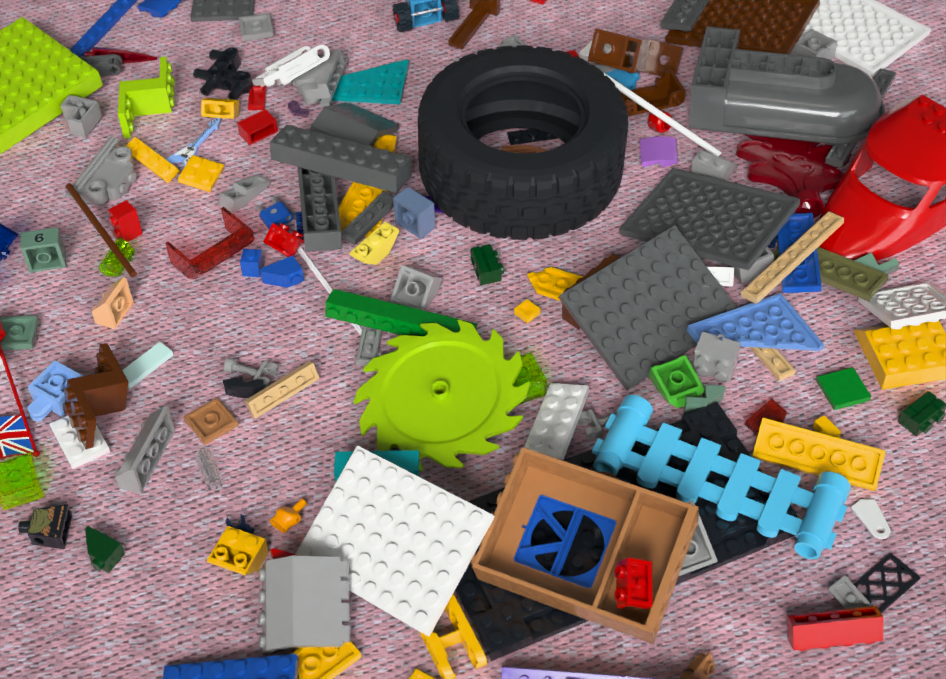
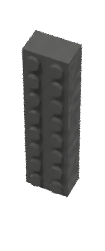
M286 125L270 141L271 160L393 193H398L412 176V157L344 140L339 137H332L324 133L298 128L293 125Z
M297 167L305 252L342 249L341 226L334 176Z

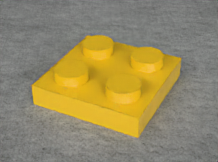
M192 155L179 175L178 182L211 192L224 170V165Z

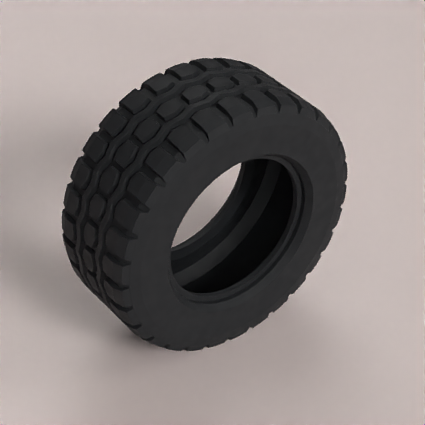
M517 45L516 47L501 46L497 47V49H484L477 51V54L471 53L460 58L459 61L452 62L444 68V71H440L433 78L432 82L429 83L421 99L418 109V155L422 183L431 200L445 215L452 217L455 222L464 227L470 226L471 230L481 234L490 233L492 237L503 239L511 237L512 240H527L528 237H531L535 240L548 238L549 235L559 236L568 233L569 229L574 231L586 225L587 221L591 222L608 207L620 187L628 135V112L619 89L616 88L608 76L604 75V72L594 65H589V62L577 56L572 57L571 54L563 51H552L551 48L539 46L533 48L527 45ZM521 128L548 132L562 140L565 144L544 152L513 153L492 148L482 143L479 139L495 131Z

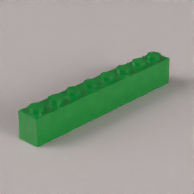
M337 289L332 290L325 302V317L398 335L426 336L428 333L420 327V324L437 323L455 333L460 331L457 320L461 319ZM465 321L471 323L477 331V323Z

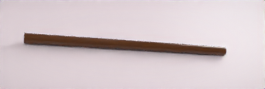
M68 183L65 186L130 277H135L137 272L74 186Z

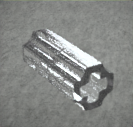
M204 448L194 454L195 461L207 489L212 491L222 487L224 481L211 450Z

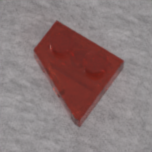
M771 399L748 418L744 425L758 437L762 418L783 423L787 411Z

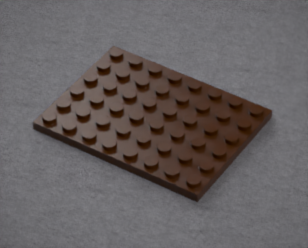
M709 0L691 31L670 30L665 37V41L674 45L701 47L706 27L740 30L739 49L790 54L819 7L820 0Z

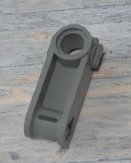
M117 54L79 57L95 68L100 76L119 75L121 72L122 58Z

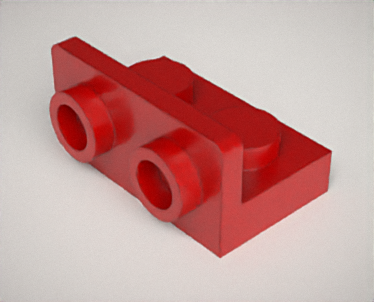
M272 223L263 242L289 257L295 256L300 243H304V238H302L303 234L300 232L290 231V227L284 223H280V225Z
M627 557L617 562L614 570L616 577V590L614 594L616 607L651 608L652 561Z

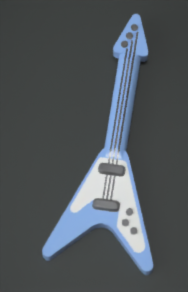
M220 118L209 122L208 127L193 144L166 158V160L171 164L182 162L185 167L191 156H196L198 147L214 130L218 129L221 122Z

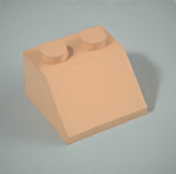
M121 278L112 284L102 295L98 304L93 307L92 315L96 324L116 329L134 302L126 278Z

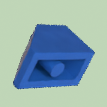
M293 255L259 269L261 280L264 284L289 288L304 281L303 270Z

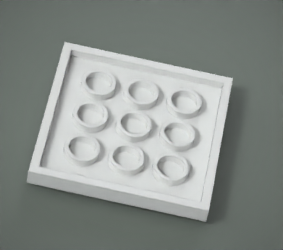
M930 282L881 290L870 301L858 297L860 304L891 329H901L902 326L907 325L917 326L923 322H937L939 319L946 318V293Z

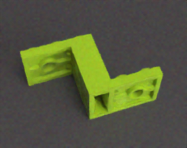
M167 56L160 57V78L119 82L118 117L124 139L131 138V132H134L132 121H135V116L172 113V106H175L173 97L175 96L173 86L175 85V78L171 76L172 65L168 63Z

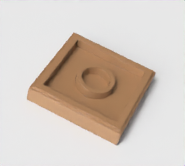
M218 398L183 417L184 421L204 445L239 426L238 421Z

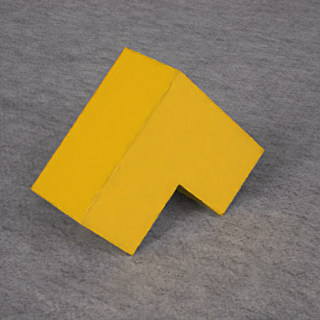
M825 415L815 420L813 428L818 433L840 438L841 431Z

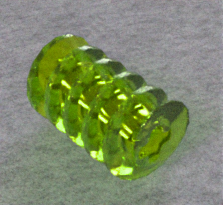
M116 239L115 244L126 259L130 261L135 254L134 248L126 240ZM109 249L102 263L99 264L100 272L108 277H119L122 271L125 270L111 249Z

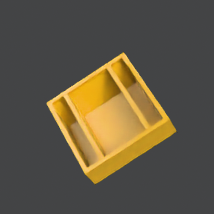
M940 321L923 322L917 326H902L901 329H891L885 324L854 330L882 390L946 379V332Z

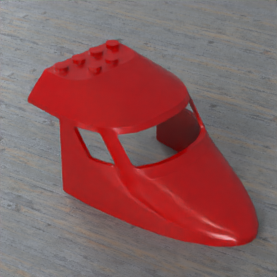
M921 94L902 100L872 125L821 213L819 220L829 211L843 217L844 223L819 246L820 248L853 261L872 253L875 260L879 261L909 249L946 226V198L930 206L941 187L946 184V107ZM875 161L878 165L901 179L913 184L928 186L929 190L916 207L908 208L883 199L869 190L858 179L872 168Z

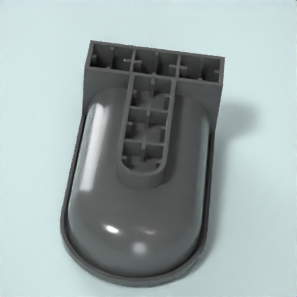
M706 27L691 84L689 128L826 144H847L865 139L872 125L885 114V107L876 82L870 75L857 67L835 63L830 59L821 57L739 49L740 30Z

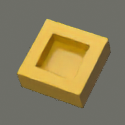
M528 299L514 308V314L527 324L537 317L541 311L538 306Z

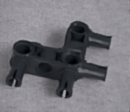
M235 47L227 48L224 51L212 49L209 57L212 60H216L208 70L196 68L193 72L194 78L206 80V83L200 88V92L206 96L214 88L231 91L228 94L229 99L238 100L242 94L249 93L253 88L250 74L240 70L237 71L241 66L238 49Z

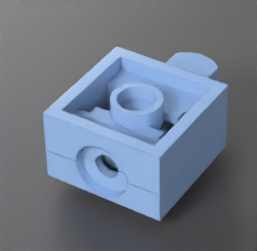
M57 361L52 362L28 385L33 402L27 407L31 418L35 421H42L51 411L63 417L65 415L63 411V403L65 402L64 388L67 387V379L82 377L83 375Z

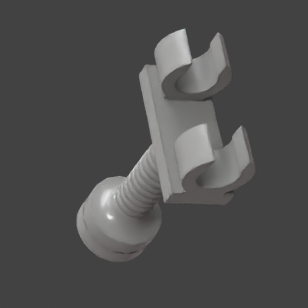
M228 357L224 363V372L233 374L237 371L255 376L253 381L263 380L264 388L271 385L268 384L270 379L264 377L265 374L276 376L279 370H277V364L273 362L268 363L265 360L259 370L238 364L237 359Z
M592 409L588 410V412H581L578 420L579 424L585 425L590 422L592 424L591 427L585 429V436L588 441L602 437L601 426L607 423L609 415L597 419Z

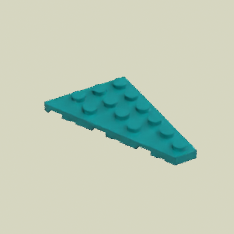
M409 59L342 75L331 101L401 105L409 68Z

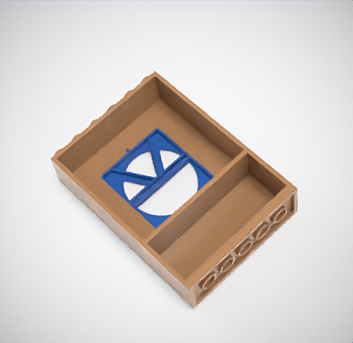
M522 447L520 453H516L514 457L512 472H509L505 478V489L497 497L496 504L498 506L495 512H491L495 517L480 543L479 551L475 552L471 559V565L477 579L654 644L698 524L699 507ZM559 511L574 512L567 531L553 517L552 513ZM585 515L596 523L603 534L604 551L601 559L587 573L570 577L560 576L582 517ZM544 519L561 538L562 542L531 546V536L540 520ZM558 551L551 571L542 567L535 558L539 554ZM627 557L652 561L651 608L616 607L614 596L616 577L614 570L617 562Z

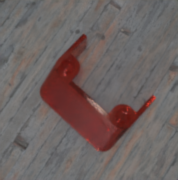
M222 207L221 211L225 229L231 234L191 260L168 241L165 244L170 263L188 279H198L250 245L255 239L253 230L225 207Z

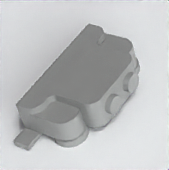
M341 49L331 50L330 56L326 61L293 79V86L297 87L299 94L303 95L305 104H314L322 99L320 102L321 107L330 105L348 61L347 57H343Z
M111 136L73 184L85 203L102 205L107 200L117 201L127 193L130 185L136 181L137 175L133 168L134 163L131 150L124 146L115 148L120 141L118 138ZM67 191L65 197L73 199L71 194Z

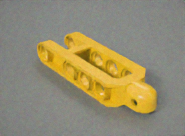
M452 594L445 607V611L455 631L440 638L433 631L430 636L419 631L442 679L456 678L447 660L445 648L459 642L462 643L475 669L487 665L485 654L454 594Z

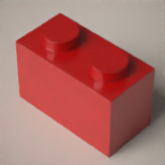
M266 109L237 122L239 135L249 145L278 132L276 119Z
M127 200L108 209L110 215L108 220L113 226L114 230H112V233L117 240L120 239L125 244L143 234L137 211Z

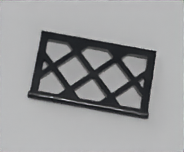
M889 553L855 582L854 585L856 588L859 585H866L867 595L863 596L870 604L871 600H884V605L879 608L882 614L915 585L921 577L896 556ZM891 559L896 564L897 569L884 568V564ZM874 572H881L882 582L869 581V577ZM885 573H897L898 583L886 582ZM901 574H909L913 579L909 583H902ZM870 585L882 586L883 596L870 595ZM886 586L899 587V591L894 596H887Z

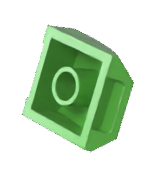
M686 355L665 364L651 367L648 375L659 393L668 403L677 408L685 405L686 397L701 398L704 392V387Z

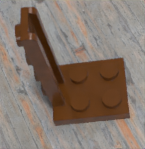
M469 0V8L473 10L450 37L448 45L463 50L490 14L498 16L500 13V0Z

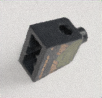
M68 504L36 508L33 510L31 521H20L18 530L19 533H28L33 545L65 549L73 515Z

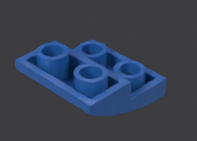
M144 0L137 7L139 11L150 12L152 17L162 18L167 15L168 11L175 9L182 0Z

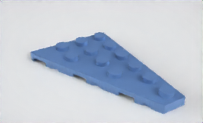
M781 293L762 299L757 304L751 303L690 324L687 327V332L697 344L701 333L706 332L716 336L722 334L726 339L740 342L741 347L821 351L824 347L822 341Z

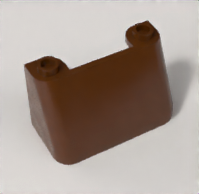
M671 68L663 70L664 75L660 79L655 78V85L632 89L631 91L659 110L681 105L685 100L686 91ZM621 93L628 116L649 112Z

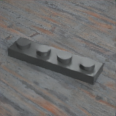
M383 191L341 232V239L356 245L394 207L393 197L395 196Z

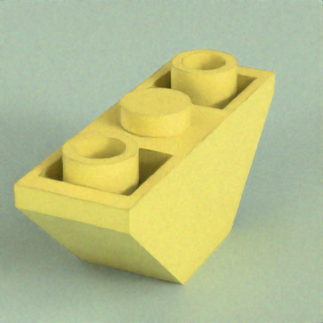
M384 222L350 252V255L363 263L377 265L390 253L399 229Z

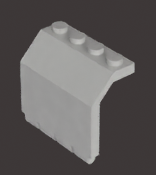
M288 556L265 561L258 572V579L262 581V590H259L258 601L262 603V612H259L258 623L262 625V634H259L258 645L259 648H262V654H272L275 650L290 647H342L343 643L350 642V626L342 625V623L350 622L349 603H342V601L349 600V581H341V579L349 578L347 561H341L340 557Z

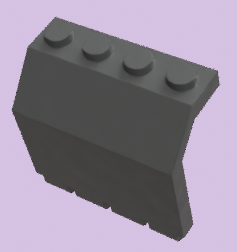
M345 102L324 107L312 123L310 131L371 146L377 137L398 132L399 124L363 108L360 109V107Z

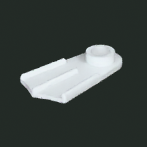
M860 499L851 506V510L875 538L885 539L889 537L890 527L875 499ZM877 530H882L884 533H878Z

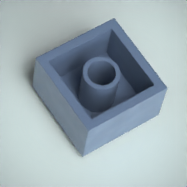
M409 187L393 197L396 224L419 239H422L435 229L434 203L430 199L425 198Z

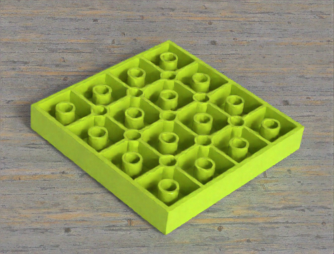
M24 17L17 19L0 30V154L62 114L61 104L68 95L85 98L103 86L99 72Z

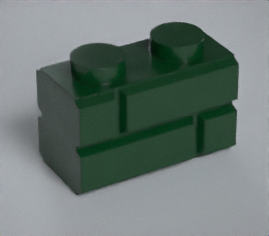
M490 244L471 248L470 260L480 285L500 282L504 269L502 263H498L497 250L493 251Z
M927 391L901 412L898 422L915 436L920 435L922 432L926 434L932 428L933 423H940L944 419L946 403L939 398L937 399L930 391Z

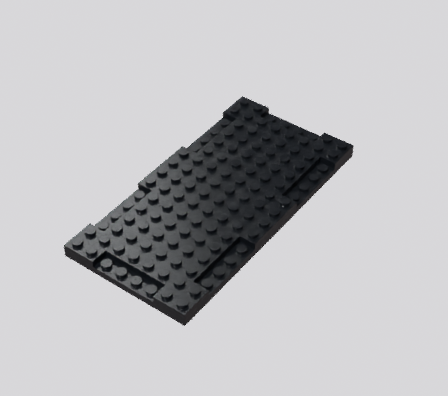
M718 402L682 415L680 421L669 424L682 430L679 440L697 447L701 438L721 445L718 456L736 463L741 453L751 457L737 437V429ZM636 441L631 451L646 457L651 446ZM592 450L563 460L597 472L593 466L596 455L592 453ZM671 455L667 466L685 473L690 462ZM625 466L619 469L616 474L618 480L677 499V487L659 481L655 488L643 487L636 481L638 472ZM711 470L706 481L725 489L729 477ZM750 486L746 498L766 505L770 494ZM505 487L468 502L491 514V512H495L498 506L496 504L497 497L500 492L504 491ZM698 497L695 505L699 507L698 513L718 562L678 576L675 585L795 535L779 530L776 537H766L757 531L758 520L741 513L738 514L734 521L724 520L716 514L718 504ZM790 505L786 514L799 518ZM559 511L552 513L553 517L567 531L574 512ZM585 515L582 517L560 576L570 577L587 573L601 559L604 551L603 534L596 523ZM544 519L540 520L531 536V546L562 542L561 538ZM558 551L539 554L535 558L542 567L551 571ZM471 561L455 589L491 661L589 621L478 580Z

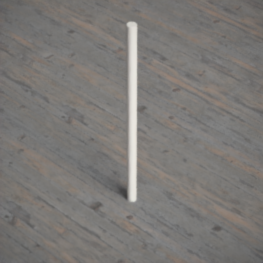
M604 73L605 76H608L621 93L711 154L718 157L722 154L721 151Z

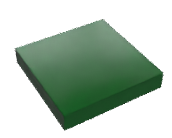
M853 367L817 377L816 382L834 410L870 401L871 399L870 393Z

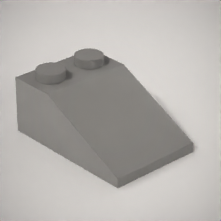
M694 500L686 502L688 504L696 506ZM699 513L698 524L679 576L718 562Z

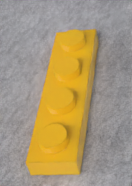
M136 137L125 146L130 148L133 158L166 183H169L180 172L174 165Z

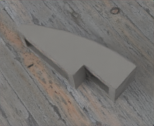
M259 174L234 182L233 189L221 193L219 205L230 212L239 210L270 185L271 181Z

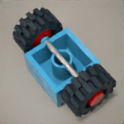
M406 0V2L393 4L395 24L399 32H404L415 27L441 22L442 15L446 22L459 19L457 0Z

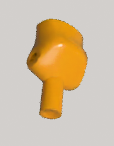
M300 499L292 508L287 506L278 508L275 515L270 519L271 525L280 532L286 533L291 527L301 521L299 512L307 505L306 501Z

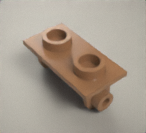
M708 651L706 655L703 653L696 655L687 667L688 671L693 673L684 671L679 679H708L716 668L711 652Z

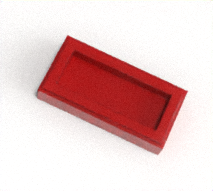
M253 86L249 91L248 111L265 110L266 86Z

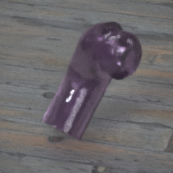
M292 100L289 102L288 109L293 116L308 117L309 109L300 108L297 101Z

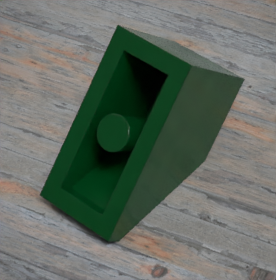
M87 526L85 533L87 552L91 560L90 564L97 571L103 570L110 573L125 555L122 544Z

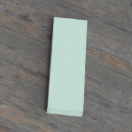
M159 342L122 371L129 382L128 389H131L173 356L172 350Z

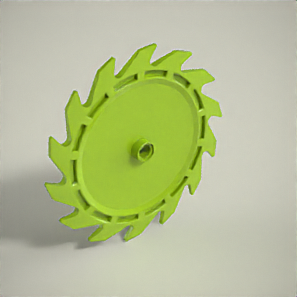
M457 320L460 331L456 333L437 323L420 324V327L428 333L426 336L400 335L387 341V345L397 347L398 350L373 358L362 369L363 372L377 371L378 373L358 388L353 401L356 405L363 400H370L359 420L361 435L364 436L371 427L376 426L378 451H390L393 447H397L400 451L419 450L421 472L424 471L421 459L424 457L432 459L445 468H463L464 464L456 458L457 454L486 455L499 449V445L487 442L486 440L489 437L513 430L522 421V415L507 416V414L527 398L530 382L519 387L513 386L523 367L520 352L517 351L511 360H505L503 338L494 329H492L490 340L483 341L474 326L462 320Z

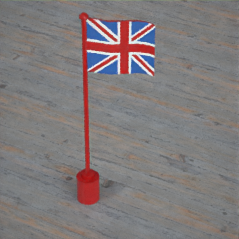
M0 319V341H1V340L5 337L6 334H5V331H4V328H3V325H2V322H1V319ZM0 344V356L21 414L0 417V459L19 455L38 457L40 451H37Z

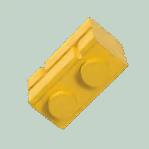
M207 97L201 101L202 117L235 119L239 116V100Z

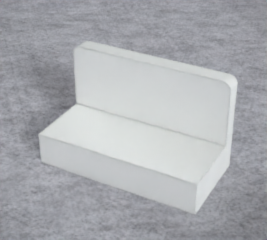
M706 266L721 286H733L734 267Z

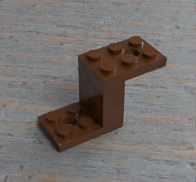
M595 28L587 61L632 73L646 72L661 77L664 75L663 70L671 68L677 76L684 48L640 36H626ZM606 44L611 45L612 49L610 53H606L604 51V46ZM662 55H665L668 59L664 65L660 63Z
M108 343L99 345V353L96 354L98 364L95 367V374L67 379V387L64 388L65 402L63 403V411L65 414H68L70 425L72 428H75L78 441L83 443L85 449L94 447L96 416L123 411L126 407L129 382Z

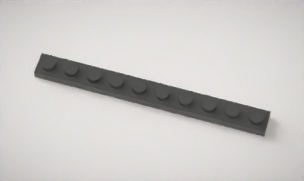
M880 68L874 81L880 90L881 100H883L896 77V72ZM858 141L847 144H834L826 157L825 164L842 168Z

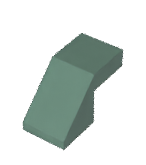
M872 253L854 260L886 274L899 270V262L896 258L878 265Z
M705 385L703 398L686 397L684 414L715 402L719 404L724 398L726 386Z

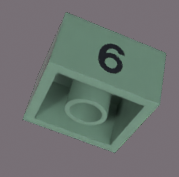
M58 227L21 232L20 248L29 272L66 267V250Z

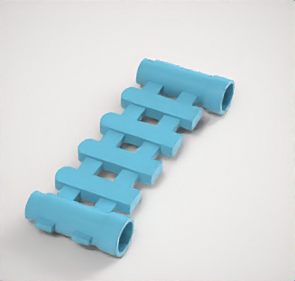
M627 395L624 397L617 410V415L611 414L605 428L609 429L605 439L598 438L592 449V453L596 455L593 466L597 472H609L616 476L619 469L625 466L638 472L636 481L643 487L655 488L658 482L662 481L677 487L676 498L680 501L688 502L694 500V503H696L698 497L718 504L716 514L724 520L734 521L738 514L741 513L758 520L757 531L766 537H776L779 530L793 534L797 540L794 546L795 551L806 559H818L822 550L825 548L831 550L837 535L832 532L836 520L842 522L848 507L844 503L851 490V485L844 476L834 472L820 473L816 480L813 493L799 488L798 484L801 476L781 469L778 477L774 478L758 471L761 462L758 459L741 453L736 463L718 456L721 445L701 438L696 447L679 440L682 430L674 426L662 423L659 431L645 427L653 413V408L646 399L637 395ZM636 441L651 446L646 457L631 451ZM671 455L690 462L685 473L667 466ZM711 470L729 477L725 489L706 481ZM750 486L770 494L766 505L746 498ZM791 502L807 508L803 520L786 514Z

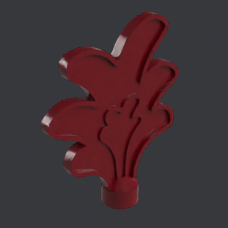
M745 135L752 140H745L739 143L736 155L739 158L753 162L748 167L747 178L753 182L776 186L788 196L799 198L800 205L795 210V214L813 213V218L819 216L824 209L820 194L827 190L835 189L844 175L836 169L840 167L825 164L826 157L833 146H817L821 143ZM851 154L849 155L848 159L846 160L844 166L849 163L850 158H851Z

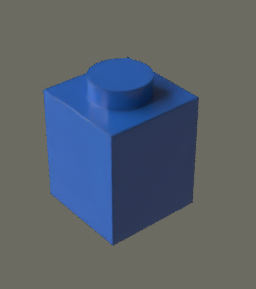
M243 249L240 259L243 276L261 277L259 269L264 267L262 250Z

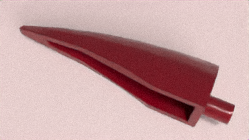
M93 47L92 52H85V57L117 54L122 58V64L157 60V57L148 54L114 48Z

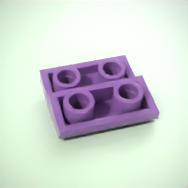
M659 136L640 139L642 166L647 167L660 163L661 167L677 164L676 138Z

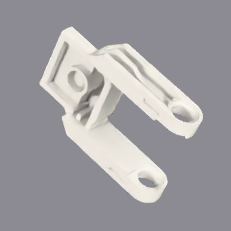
M317 45L313 48L307 46L300 47L266 66V72L252 79L254 86L269 87L273 84L286 85L292 79L326 61L330 56V51L325 45ZM320 48L324 51L322 58H319L317 55V51Z

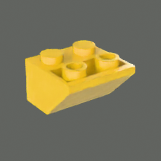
M227 526L207 558V562L247 576L259 570L269 553L266 539Z

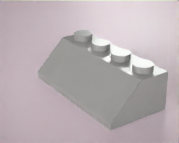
M163 406L154 411L143 422L138 437L134 438L133 446L126 453L122 466L115 473V480L119 489L142 494L175 432L168 406Z

